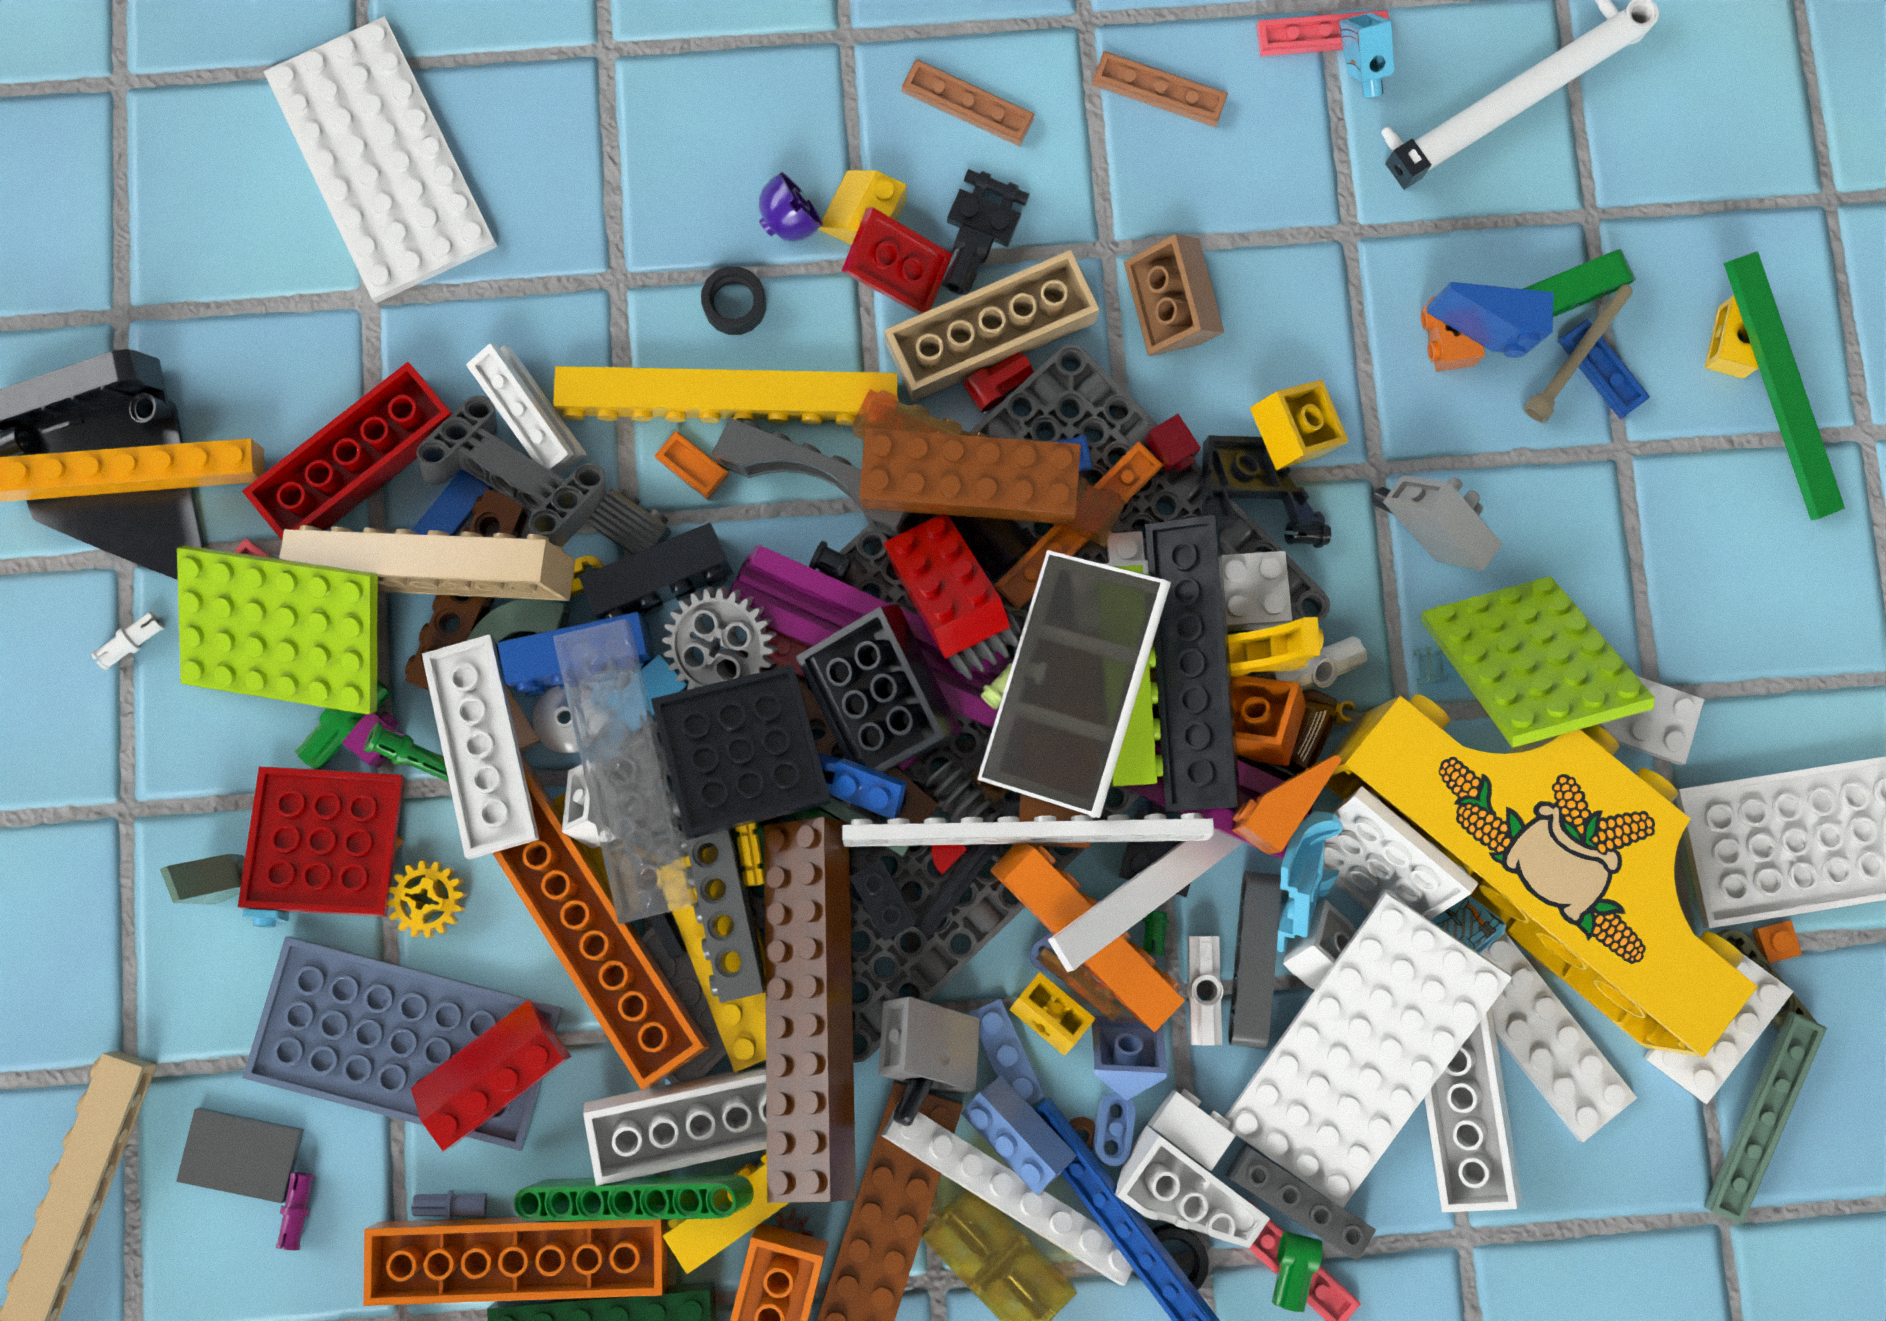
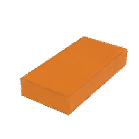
M677 431L671 435L654 456L657 461L707 500L710 499L730 475L726 469Z

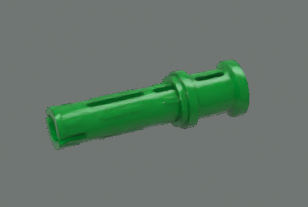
M376 722L366 739L363 751L367 753L374 751L390 758L391 762L395 765L406 763L449 782L444 756L414 744V739L407 734L400 736L383 728L382 723Z

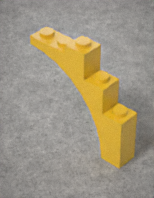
M1303 617L1290 623L1270 628L1228 635L1231 677H1241L1251 672L1295 671L1307 666V661L1319 656L1320 650L1323 647L1324 637L1322 629L1318 627V617ZM1150 668V682H1156L1155 668Z

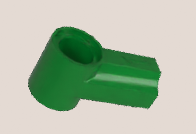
M1287 1231L1283 1232L1277 1255L1280 1266L1271 1301L1274 1305L1293 1312L1305 1311L1312 1275L1318 1271L1322 1259L1323 1244L1321 1240Z

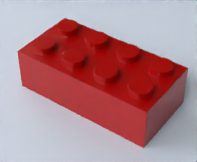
M939 515L883 542L894 572L945 659L1010 628L1000 596L948 515Z

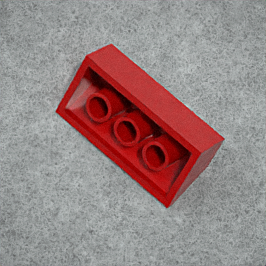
M528 999L410 1089L421 1122L443 1152L457 1145L572 1056L531 999Z

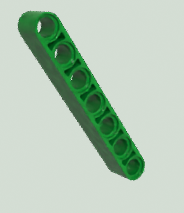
M741 1175L636 1177L596 1186L595 1178L546 1179L520 1189L514 1197V1209L517 1215L526 1221L723 1219L749 1206L753 1200L754 1190L750 1181ZM727 1191H729V1193L732 1196V1202L728 1198ZM694 1192L697 1194L699 1202L696 1200Z

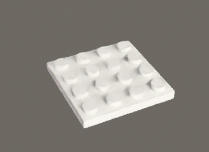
M1362 786L1329 812L1335 813L1343 824V831L1326 839L1323 869L1339 870L1338 877L1334 883L1369 913L1386 891L1428 920H1431L1472 894L1478 885V882L1469 876L1463 867L1451 861L1439 851L1434 843L1426 840L1410 827L1405 819L1397 816L1375 794L1368 792Z

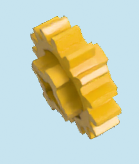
M419 861L418 870L413 865H406L407 875L395 874L394 878L399 884L397 887H389V892L394 894V899L388 901V906L395 907V912L389 916L390 920L401 919L402 921L398 929L406 931L411 927L412 937H419L422 930L425 938H433L435 929L440 934L447 933L446 923L457 925L459 921L454 916L455 912H463L466 909L458 904L459 899L467 897V893L458 892L457 889L463 883V880L451 879L455 871L453 868H446L442 872L441 862L434 861L430 868L428 861ZM425 876V878L421 879L419 885L413 888L409 887L414 880ZM443 883L447 888L449 898L445 896L441 888ZM427 894L428 897L439 902V904H426L421 898L414 895ZM405 901H407L411 909L410 915L406 910ZM438 911H445L440 918L428 923V920L432 919L433 914Z

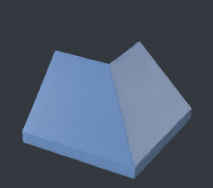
M1094 1016L1096 1019L1091 1024L1093 1068L1094 1075L1126 1101L1167 1078L1163 1025L1156 1032H1153L1137 1018Z

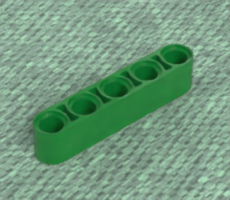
M1618 249L1522 289L1554 292L1553 317H1556L1614 293L1622 285L1633 283L1636 278L1622 250Z

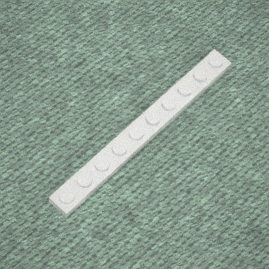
M1200 813L1183 814L1181 819H1166L1165 814H1148L1144 816V820H1130L1129 815L1117 814L1108 816L1107 820L1093 821L1090 815L1072 816L1071 821H1056L1055 816H1038L1034 818V822H1020L1019 817L1005 816L999 817L997 819L998 822L984 823L983 818L965 817L961 819V823H946L944 818L924 819V824H909V819L904 818L889 819L887 824H873V821L870 819L851 820V825H842L844 847L1209 840L1214 834L1213 818L1203 819V814Z

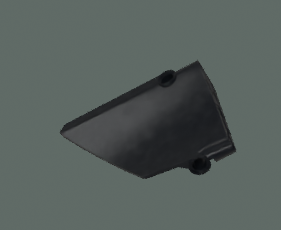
M120 349L110 351L0 389V457L183 443L178 409L167 398L160 359L135 350ZM192 487L26 500L31 516L36 522L177 580V548L185 545L205 548Z

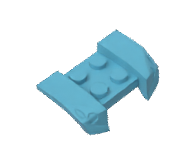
M1314 811L1300 823L1290 838L1281 866L1280 889L1288 890L1289 898L1278 929L1277 951L1284 952L1289 938H1295V935L1307 938L1317 900L1327 896L1338 877L1339 870L1323 869L1326 839L1343 831V824L1335 813Z

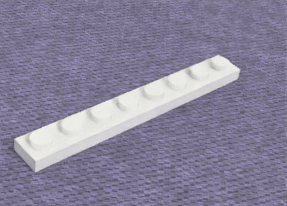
M893 1111L881 1136L1119 1285H1126L1133 1268L1101 1226L1044 1190L1036 1195L1015 1172L922 1113H917L912 1125L904 1126L901 1123L895 1122Z

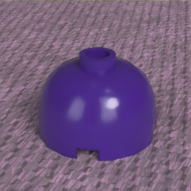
M784 172L774 176L763 187L759 196V210L763 218L759 222L771 237L777 234L780 238L787 241L804 240L818 231L823 222L810 200L806 201L800 194L802 190Z

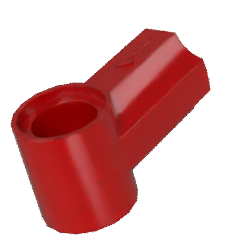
M1018 352L990 369L986 367L976 371L963 382V386L980 412L985 413L999 405L1006 398L1007 394L1019 387L1034 371L1027 357Z

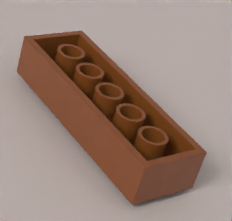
M865 428L859 500L862 509L1074 524L1081 444Z

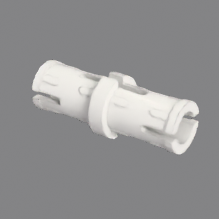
M148 611L146 615L127 629L120 628L116 631V637L98 650L93 651L91 655L94 660L100 659L96 663L102 669L108 670L130 652L136 653L139 651L142 643L160 630H163L165 626L162 622H157L160 619L152 611Z

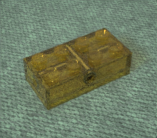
M963 1188L924 1227L922 1239L1000 1321H1051L1077 1294L1074 1284L1007 1214L966 1188Z

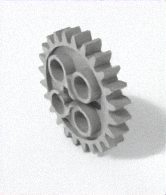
M726 586L718 588L716 594L712 587L704 589L703 595L699 591L690 594L691 601L687 598L681 600L679 605L682 610L675 609L671 611L670 615L676 622L665 624L664 627L672 632V635L663 638L662 642L670 644L672 649L666 651L663 655L665 657H674L675 662L668 669L680 670L681 673L676 681L681 682L687 679L689 681L687 690L767 671L764 667H771L775 664V661L767 655L778 650L777 646L768 644V640L777 634L776 632L766 631L765 628L772 622V619L766 618L761 620L759 615L764 607L760 606L753 610L750 607L753 601L752 596L741 601L739 589L733 591L728 596ZM704 614H708L713 618V630L705 626L703 622ZM737 626L742 627L746 631V642H742L737 638L735 633ZM692 631H693L697 636H699V637H701V638H700V639H697V638L693 637V636H692ZM717 638L721 639L720 644L714 640ZM720 645H721L722 647H725V649H723V650L721 651V650L719 649V648H720ZM694 647L702 650L704 654L703 662L698 661L694 657ZM739 650L746 651L748 653V657H746ZM726 659L735 663L737 667L736 675L731 674L726 669Z

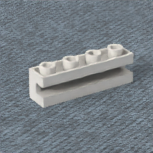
M490 343L466 364L532 460L557 475H564L587 455L511 346L503 345L499 348L497 344Z

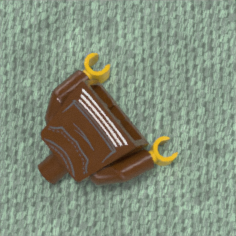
M1309 689L1302 691L1307 705L1289 766H1280L1295 773H1300L1316 764L1334 722L1345 723L1352 721L1351 718L1345 717L1342 714V707L1348 710L1355 708L1352 701L1337 703L1336 698L1317 690Z

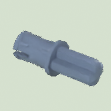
M449 1190L448 1194H416L411 1204L412 1215L446 1216L447 1220H452L453 1216L485 1217L487 1194H454V1190Z

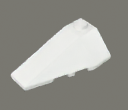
M1148 1125L1145 1126L1131 1146L1130 1156L1123 1163L1115 1192L1117 1197L1144 1217L1172 1223L1183 1229L1202 1232L1210 1237L1247 1248L1251 1247L1270 1219V1217Z

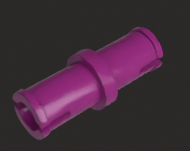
M303 1172L290 1173L291 1178L286 1202L280 1208V1214L283 1217L278 1242L276 1243L277 1249L284 1247L283 1250H300L305 1217L310 1216L311 1208H308L312 1182L315 1177L314 1174L307 1175V1173Z

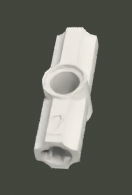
M1352 636L1323 647L1320 650V655L1309 659L1307 666L1295 671H1267V673L1263 674V677L1265 679L1300 683L1302 690L1313 685L1325 688L1332 685L1337 676L1361 667L1367 661V652L1360 639Z
M1187 936L1188 983L1186 991L1189 997L1190 1045H1222L1221 999L1224 990L1220 981L1219 936ZM1203 980L1209 981L1213 987V993L1207 1000H1201L1196 992L1198 984Z

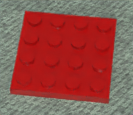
M259 766L237 907L253 910L387 917L390 897L389 887H391L405 777L397 774Z

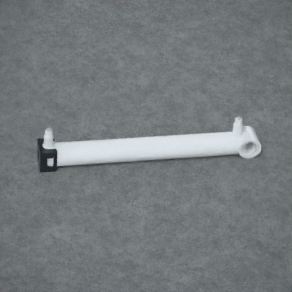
M1595 0L1599 10L1607 19L1605 22L1415 141L1412 138L1403 143L1391 127L1384 128L1381 134L1392 150L1385 165L1403 190L1407 189L1421 180L1427 171L1629 44L1640 42L1657 22L1659 10L1652 0H1632L1624 10L1619 12L1611 0Z

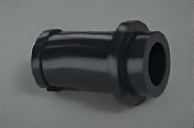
M1288 522L1285 527V531L1298 532L1297 535L1284 534L1287 544H1312L1315 548H1322L1323 545L1329 544L1331 540V528L1329 525H1325V523L1319 529H1293L1291 522Z

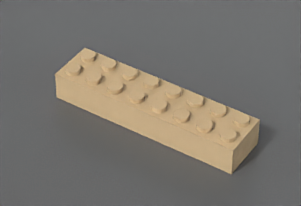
M308 525L300 526L299 530L284 529L279 559L378 573L377 592L570 601L575 559L563 552L564 548L553 545L549 542L548 537L538 534H528L526 539H519L506 533H494L493 537H483L481 534L467 531L461 532L460 536H450L446 532L429 530L427 535H417L416 532L411 530L396 529L395 534H390L375 528H364L363 532H354L344 527H332L331 531H322L320 528Z

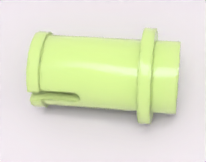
M1011 663L1006 666V669L990 686L985 685L983 687L982 699L995 710L1001 704L1012 667Z

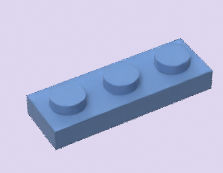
M1001 998L969 1012L970 1016L979 1018V1038L997 1078L1002 1075L1029 1105L1046 1098Z

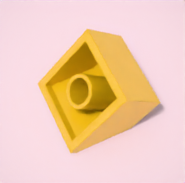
M847 170L822 219L823 225L818 230L852 245L866 208L874 207L897 221L907 202V184L876 170Z

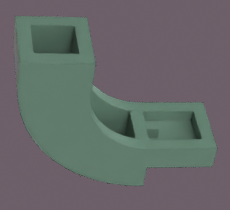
M514 600L497 607L482 618L470 633L467 641L489 634L492 635L495 639L500 658L498 642L566 628L571 609L563 603L551 600Z

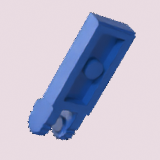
M818 753L822 769L825 771H835L834 779L825 777L828 791L831 792L830 795L891 819L899 817L907 785L905 781L845 758L838 759L828 754Z

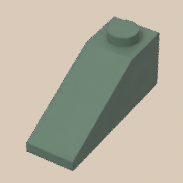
M225 854L165 866L160 871L173 903L216 905L239 895L245 858L239 854Z

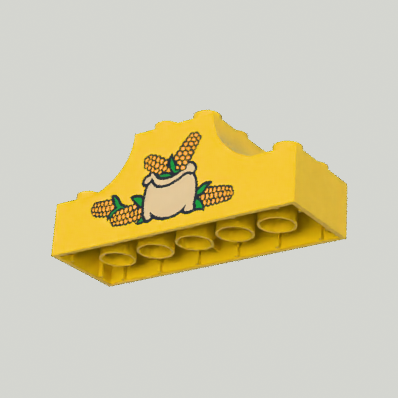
M1414 694L1409 701L1400 695L1365 712L1329 756L1337 755L1342 760L1325 786L1342 800L1347 799L1361 786L1368 792L1375 794L1386 807L1397 816L1405 819L1410 827L1426 840L1434 843L1439 851L1455 864L1463 867L1468 875L1478 882L1470 896L1506 923L1505 933L1642 1047L1704 1058L1758 986L1737 970L1744 957L1736 947L1709 931H1704L1698 938L1693 934L1684 917L1676 893L1674 864L1679 840L1691 819L1672 804L1678 796L1676 788L1668 780L1652 770L1640 768L1636 774L1633 773L1613 756L1619 749V744L1612 735L1598 725L1514 747L1507 754L1477 751L1462 746L1443 730L1450 722V718L1445 711L1430 699L1419 694Z

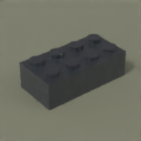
M711 522L580 576L579 579L594 615L599 620L635 612L639 614L644 612L645 615L653 614L664 608L663 603L675 598L677 601L691 598L690 594L696 592V589L706 585L712 588L722 585L728 581L727 576L734 573Z

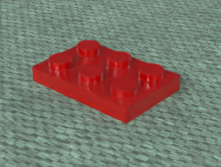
M871 207L866 208L841 271L920 315L931 310L953 254L881 211Z

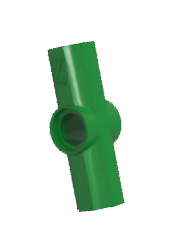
M377 679L378 709L392 693ZM326 708L319 718L320 724L294 752L305 764L314 770H322L344 746L342 741L365 714Z

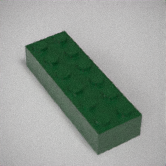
M715 1282L668 1285L665 1292L658 1296L495 1301L487 1308L488 1321H717Z

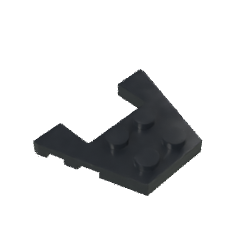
M1208 435L1203 442L1202 516H1218L1219 528H1231L1237 521L1229 498L1282 499L1293 529H1319L1326 522L1320 511L1315 513L1308 504L1307 500L1310 497L1304 488L1296 487L1288 476L1291 472L1290 468L1275 469L1262 437Z

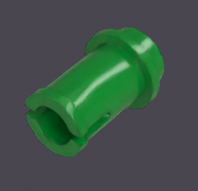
M1152 911L1142 919V922H1145L1143 949L1151 955L1153 953V940H1155L1154 955L1164 956L1166 924H1170V920L1167 919V912Z

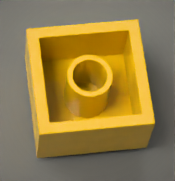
M1323 379L1276 391L1250 407L1276 470L1322 457L1349 442Z

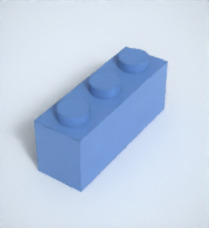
M1002 1075L981 1090L961 1113L1036 1195L1055 1180L1077 1156Z

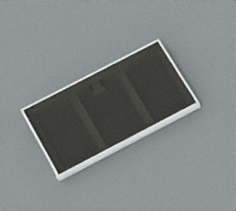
M1047 550L977 780L1090 815L1092 818H1100L1171 582L1166 579H1159Z

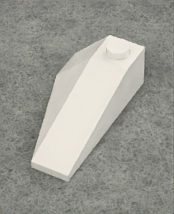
M1325 899L1314 909L1307 938L1295 935V938L1289 940L1283 964L1293 975L1315 990L1357 930L1345 916Z

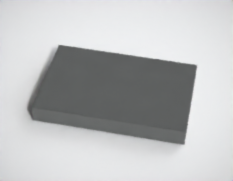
M204 1108L194 1109L176 1182L284 1203L286 1202L290 1183V1173L294 1172L304 1129Z

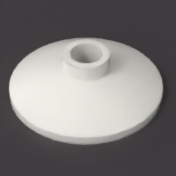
M556 686L543 694L536 703L532 717L533 728L540 742L547 748L558 753H576L587 748L597 738L602 726V710L597 699L588 690L580 686L560 690L559 686ZM565 711L570 712V721L562 724L559 720L560 714Z

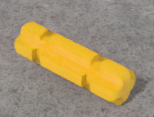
M757 823L736 827V832L740 833V837H737L741 866H745V871L742 872L744 885H761L765 882L764 868L760 869L759 863L763 862L759 836L754 832V829H757Z

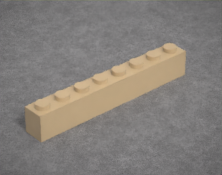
M119 1051L102 1053L101 1057L97 1058L90 1071L92 1080L87 1092L81 1096L76 1107L78 1116L74 1126L69 1129L62 1143V1147L65 1148L60 1162L54 1166L49 1175L48 1182L51 1185L48 1193L35 1211L34 1218L37 1221L32 1234L25 1239L21 1247L20 1254L23 1257L18 1269L11 1275L7 1283L6 1291H8V1295L4 1305L0 1308V1321H59L158 1064Z

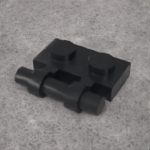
M968 169L964 182L975 186L973 193L959 189L948 214L947 223L959 228L963 223L993 234L995 236L993 242L1008 247L1021 219V213L1011 209L1012 204L1016 202L1026 206L1030 193L1020 190L1019 185L1012 182L1005 184L991 178V174L985 171L978 173ZM988 191L1003 197L1001 203L997 204L983 198L985 192Z

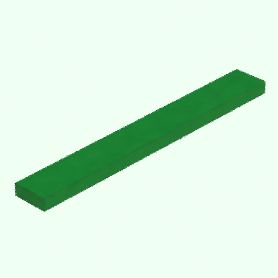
M1756 251L1723 263L1810 520L1821 519L1845 509L1759 252Z

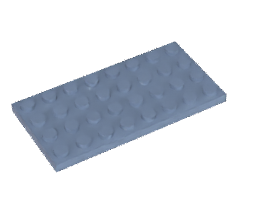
M285 937L242 1078L423 1125L410 1088L527 1001L528 998L313 942ZM531 999L556 1034L563 1007ZM543 1079L467 1137L519 1151L523 1150Z

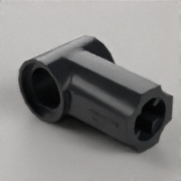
M963 223L956 236L952 250L954 253L942 279V286L958 295L969 294L981 263L984 264L989 255L995 236Z

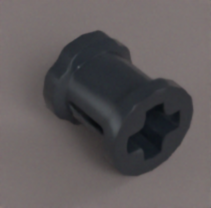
M822 540L813 554L809 567L814 570L819 569L843 582L852 565L854 555L850 553L844 555L828 547V543Z

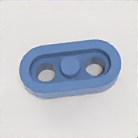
M1116 1092L1105 1095L1100 1100L1097 1108L1092 1150L1097 1160L1105 1166L1121 1165L1129 1158L1131 1153L1136 1108L1132 1099L1126 1101ZM1113 1104L1119 1109L1117 1118L1112 1117L1110 1114V1107ZM1107 1141H1111L1114 1144V1152L1111 1155L1105 1151Z

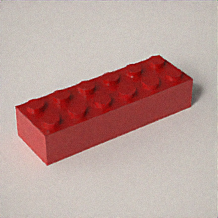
M406 362L247 486L242 492L281 541L283 540L284 529L299 530L300 526L308 525L326 531L418 458L417 448L452 412L409 362Z

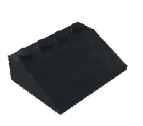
M899 605L880 606L796 656L845 759L885 773L962 733Z

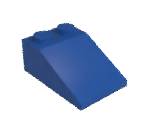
M1450 282L1428 304L1427 313L1492 352H1501L1506 357L1518 358L1525 356L1553 333L1554 292Z

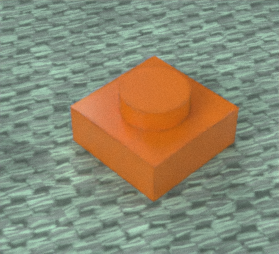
M1784 920L1752 929L1758 950L1769 963L1802 955L1791 920Z

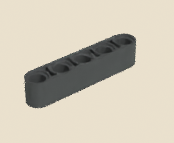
M1245 871L1243 874L1228 1028V1042L1231 1046L1266 1049L1268 1046L1282 889H1280L1281 875Z

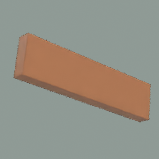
M1103 51L1092 83L1093 86L1213 127L1217 126L1228 95L1226 92Z
M917 59L902 85L903 93L1019 147L1035 116L1034 113Z

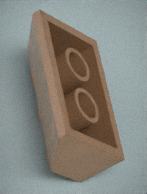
M1174 234L1124 261L1148 356L1198 346L1225 333L1199 238Z

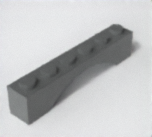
M730 418L712 451V455L720 466L747 478L780 472L801 473L820 478L838 487L849 496L863 512L871 528L893 537L906 531L914 515V512L862 509L859 500L861 469L853 467L843 457L834 455L830 458L821 454L819 449L810 444L803 443L802 446L791 442L790 438L780 432L773 431L770 434L762 431L757 424L750 420L743 419L740 422Z

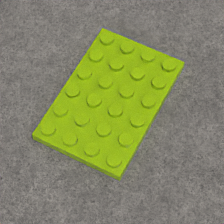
M187 545L177 548L181 684L368 715L377 711L378 573Z
M1551 576L1421 611L1422 624L1512 748L1654 709L1655 697Z

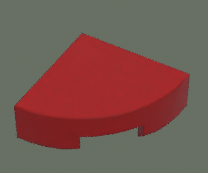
M932 845V858L941 875L967 850L964 845Z

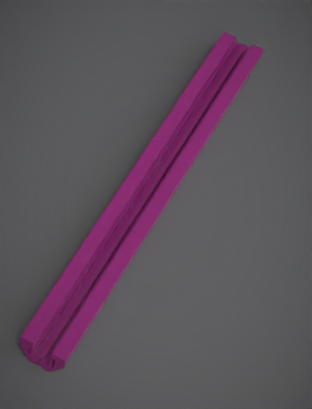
M761 545L755 546L742 563L728 594L730 596L733 591L739 589L741 601L752 596L753 601L750 607L753 610L760 606L764 607L759 615L761 620L766 618L772 619V622L766 627L810 647L876 608L892 605ZM901 609L951 711L993 729L999 708L997 710L993 709L982 699L983 687L985 685L990 686L1006 669L1008 664H1013L1014 659L1010 657L1005 658L1002 654L996 652L997 664L992 665L987 659H984L985 671L981 673L974 666L970 667L972 678L969 680L962 673L959 674L948 658H944L922 618ZM1027 683L1021 699L1023 703H1026ZM1099 698L1098 700H1102L1101 709H1105V700ZM1016 716L1010 735L1011 738L1022 743L1024 742L1025 718ZM1161 739L1154 740L1155 755H1162ZM1100 741L1099 745L1106 748L1107 743ZM1238 760L1241 803L1243 801L1248 802L1249 799H1254L1284 782L1275 776ZM1163 776L1157 777V784L1120 786L1165 807ZM1313 805L1311 806V808L1309 809V811L1307 812V814L1301 822H1303L1309 815L1312 814ZM1238 807L1177 812L1181 815L1200 813L1203 814V819L1213 818L1215 830L1257 848L1232 831L1236 824L1232 817ZM1288 843L1286 844L1282 852L1273 853L1270 855L1283 860Z

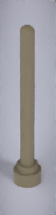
M1622 285L1545 390L1542 393H1537L1536 396L1530 397L1523 407L1524 412L1529 417L1540 423L1547 422L1554 412V399L1629 299L1633 291L1631 286Z

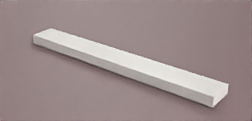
M1214 829V834L1209 840L1182 841L1048 939L1066 971L1069 972L1078 968L1243 844V842Z

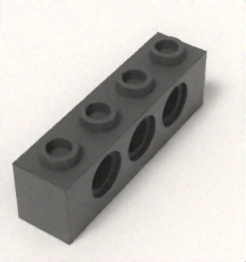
M1243 1144L1225 1174L1241 1187L1356 1261H1359L1376 1231L1375 1228L1337 1205L1245 1144Z

